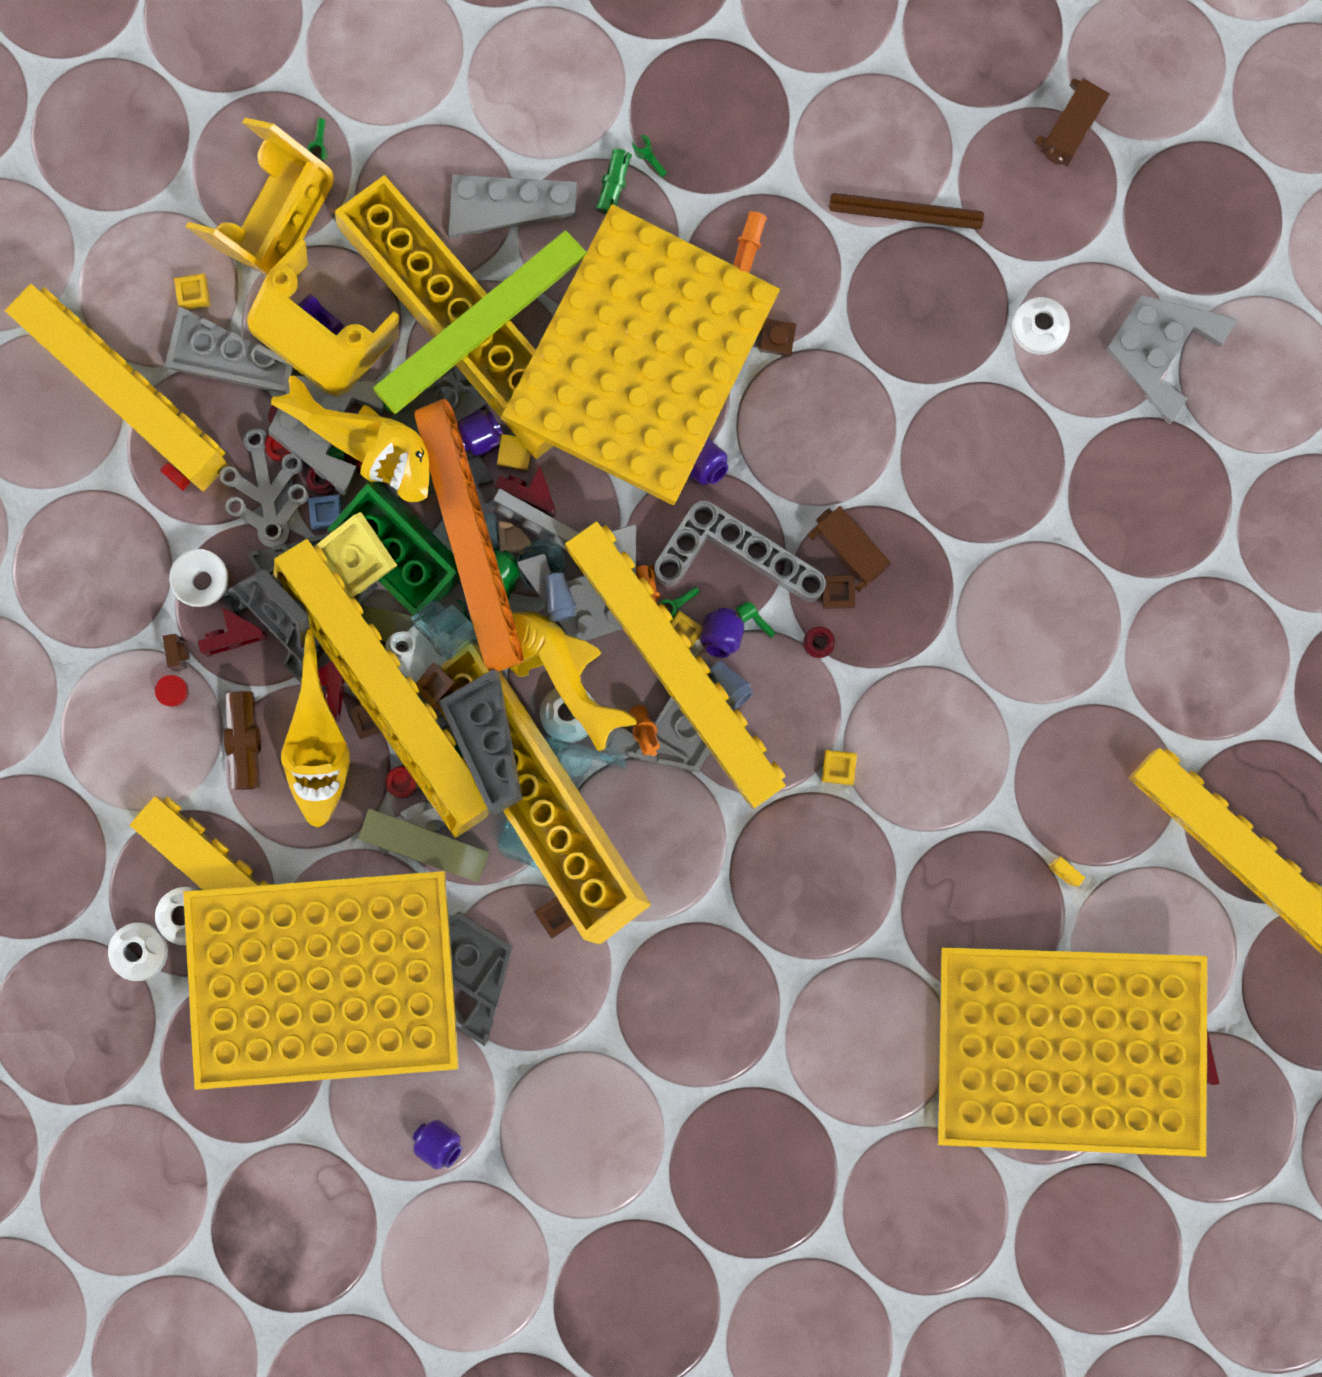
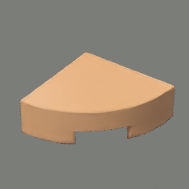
M498 521L500 551L506 550L512 554L532 552L531 543L527 535L520 528L509 522Z

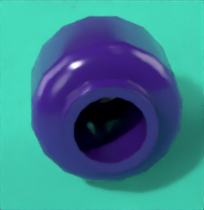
M479 409L457 422L465 451L470 450L474 456H480L500 444L499 435L503 431L491 411L486 413L484 410Z
M707 438L690 476L701 485L718 483L725 476L729 468L727 453Z
M719 608L718 611L708 613L704 618L700 633L701 645L712 656L728 657L740 648L744 632V622L736 616L735 611L728 608Z
M434 1120L427 1125L425 1123L421 1124L413 1135V1140L415 1141L413 1147L414 1154L433 1169L451 1167L462 1152L460 1135L440 1120Z

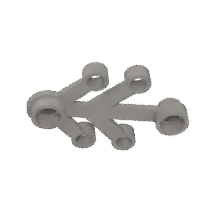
M252 428L245 433L243 444L252 453L258 487L241 477L240 473L231 466L221 470L220 480L226 486L235 487L262 505L264 518L246 508L245 502L238 497L230 498L226 502L225 507L232 517H240L257 528L259 540L265 546L273 548V546L287 542L290 534L287 523L298 507L308 500V491L300 484L292 485L288 490L289 500L277 514L276 500L294 474L301 471L303 464L301 459L299 460L293 454H287L282 460L283 468L271 484L265 455L266 447L264 446L268 435L260 428ZM254 435L261 437L257 445L250 443V439ZM291 459H296L298 462L294 469L287 468V463ZM234 472L235 479L227 482L225 480L226 474ZM295 490H303L304 494L301 499H293ZM233 503H241L240 511L235 513L231 511ZM272 526L278 527V533L274 537L268 536V529Z

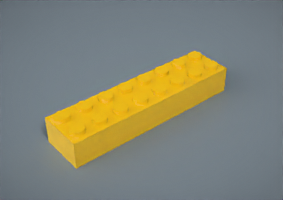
M30 283L5 309V312L202 492L220 475L221 470L229 465L222 458L226 452L206 433L200 437L203 432L183 412L177 416L180 411L160 391L157 392L138 371H134L116 351L111 349L45 287L39 291Z

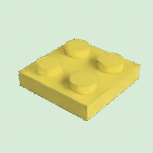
M362 512L353 515L316 544L323 551L327 559L325 565L330 572L336 571L345 584L343 590L349 599L357 597L397 566Z

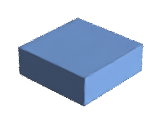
M340 495L308 498L311 529L313 531L327 530L343 512Z

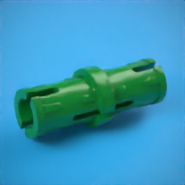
M613 149L607 173L602 176L601 182L603 187L596 206L597 211L601 212L602 210L603 214H607L612 204L617 206L621 190L626 187L625 176L630 159L632 158L631 153H626L622 149Z

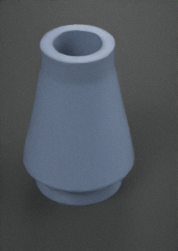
M554 573L545 576L546 615L550 616V621H562L576 617L574 609H577V606L566 583L564 573Z
M723 661L716 663L710 669L709 676L715 684H721L729 696V699L726 700L727 704L731 705L734 709L742 706L753 695L754 692L750 689L751 684L727 667Z

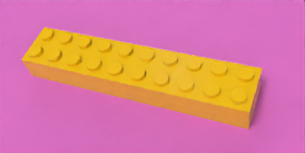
M385 175L335 210L338 229L432 338L437 336L487 295L485 290ZM509 320L459 361L456 366L501 418L536 350ZM505 422L535 459H538L553 447V445Z
M308 539L302 541L274 559L273 576L280 580L284 590L293 600H298L304 606L306 613L309 615L310 630H313L315 639L333 662L454 838H457L487 818L489 814L464 756L460 757L455 750L456 742L449 731L446 729L442 731L435 720L438 718L430 704H423L417 696L419 690L415 682L409 676L405 678L398 669L400 662L391 650L386 652L379 642L382 640V637L377 628L372 623L368 625L361 616L363 610L354 597L349 599L343 590L345 584L336 571L331 573L325 565L327 559L318 545L312 546Z
M469 642L441 665L460 684L455 691L489 672L484 664L479 646L472 642ZM499 671L522 800L506 808L503 812L582 938L601 945L652 904L502 672ZM440 708L439 710L441 711L442 715H443L444 718L446 719L445 714H444L442 708Z

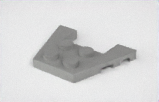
M1141 295L1106 351L1126 375L1136 382L1145 393L1144 396L1151 404L1153 403L1162 413V418L1168 424H1171L1188 398L1160 381L1165 371L1192 330L1220 347L1237 323V320Z
M296 376L304 383L314 401L325 409L347 413L352 402L361 406H369L379 413H383L385 409L382 400L373 390V387L379 382L357 381L345 394L333 396L325 393L308 378ZM289 386L287 388L285 395L289 393ZM278 408L268 429L269 435L299 460L302 459L322 479L325 478L338 492L346 495L357 471L356 466L329 456L331 443L298 419Z
M632 524L613 530L612 533L616 538L613 544L620 553L625 551L635 564L632 571L636 575V526ZM545 553L517 561L518 569L524 574L533 590L546 605L545 576L550 575L551 572ZM584 575L566 581L577 606V609H574L576 617L557 621L567 635L587 641L622 629Z
M670 697L655 722L657 727L656 736L660 745L656 756L652 757L651 754L643 755L638 741L633 738L632 733L622 727L615 728L609 733L606 747L603 750L613 754L693 772L700 771L711 753L672 697Z

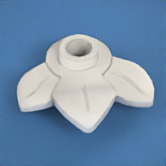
M424 623L416 624L407 632H396L388 638L386 652L391 650L400 662V667L398 668L405 678L409 676L416 683L433 662L441 666L449 659L446 653L433 643L437 635V627ZM404 645L407 651L400 652L396 649V646Z

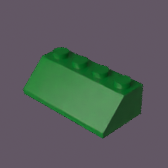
M382 482L367 483L327 529L332 533L353 515L362 512L397 564L395 568L378 581L415 618H419L450 593L460 581L453 553Z

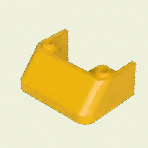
M244 118L242 123L264 140L258 151L257 159L259 166L270 175L242 227L231 222H223L216 229L192 222H187L185 227L221 253L267 275L300 239H304L332 188L334 178L331 169L274 123Z
M300 239L266 275L247 315L248 329L253 336L325 393L341 396L349 391L399 337V315L393 311L374 333L359 324L346 326L337 336L289 299L297 290V276L308 266L306 242Z

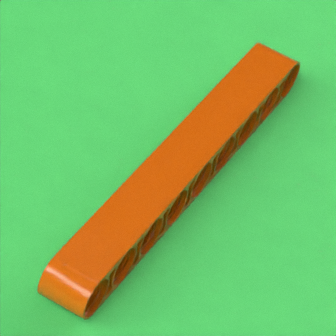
M441 399L415 410V420L420 437L428 452L429 470L481 655L489 672L493 669L499 672L523 663L524 655L462 437L458 429L456 416L448 400Z

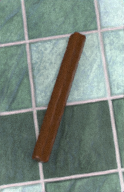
M832 193L829 202V210L833 212L978 230L982 228L984 222V212L978 210Z

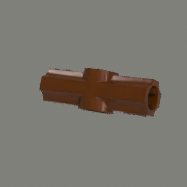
M238 691L226 693L227 728L224 729V747L226 755L229 756L231 789L248 790L260 788L258 754L261 752V735L259 726L256 725L254 692Z

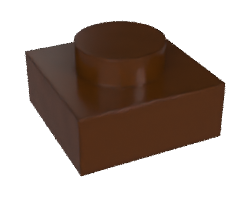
M766 319L760 352L791 357L797 324Z
M854 575L824 576L826 586L822 594L823 609L855 608Z
M177 634L163 635L167 667L174 671L187 669L186 660L190 659L187 641H182V637Z
M435 662L431 664L415 683L419 693L437 709L441 708L439 701L452 694L460 685Z
M362 704L350 708L360 740L381 733Z
M557 897L534 911L551 939L574 925Z

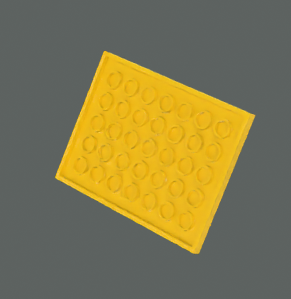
M612 204L508 402L501 420L674 506L780 289L746 271H740L738 267Z
M445 871L183 892L195 1090L459 1069Z
M942 948L938 1145L1206 1157L1207 956Z

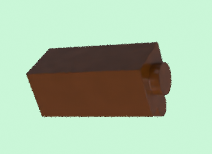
M1075 78L1072 79L1069 86L1075 90L1073 96L1047 138L1038 136L1035 144L1042 148L1041 152L1052 163L1064 164L1068 167L1110 95L1107 91L1084 78L1082 81Z
M841 506L834 511L830 508L824 511L816 519L818 525L808 535L811 540L818 536L851 574L854 575L860 582L855 586L858 592L866 588L891 564L888 558Z

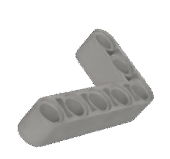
M699 501L690 508L655 563V577L657 581L666 587L675 586L682 580L706 541L709 540L806 602L818 600L826 586V580L820 571L708 501ZM699 511H707L711 514L712 520L708 524L702 525L696 522L694 517ZM726 528H734L738 531L739 537L733 542H728L722 538L721 533ZM683 537H689L694 540L695 546L690 551H683L678 547V541ZM754 544L761 545L766 551V554L760 559L752 558L748 553V549ZM785 561L792 566L793 571L787 576H782L776 572L775 565ZM666 563H672L677 567L678 572L674 577L667 578L660 573L661 567ZM807 578L815 579L819 584V590L815 593H808L803 589L802 582Z

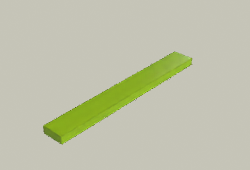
M565 230L373 387L374 392L396 414L579 264L587 252Z

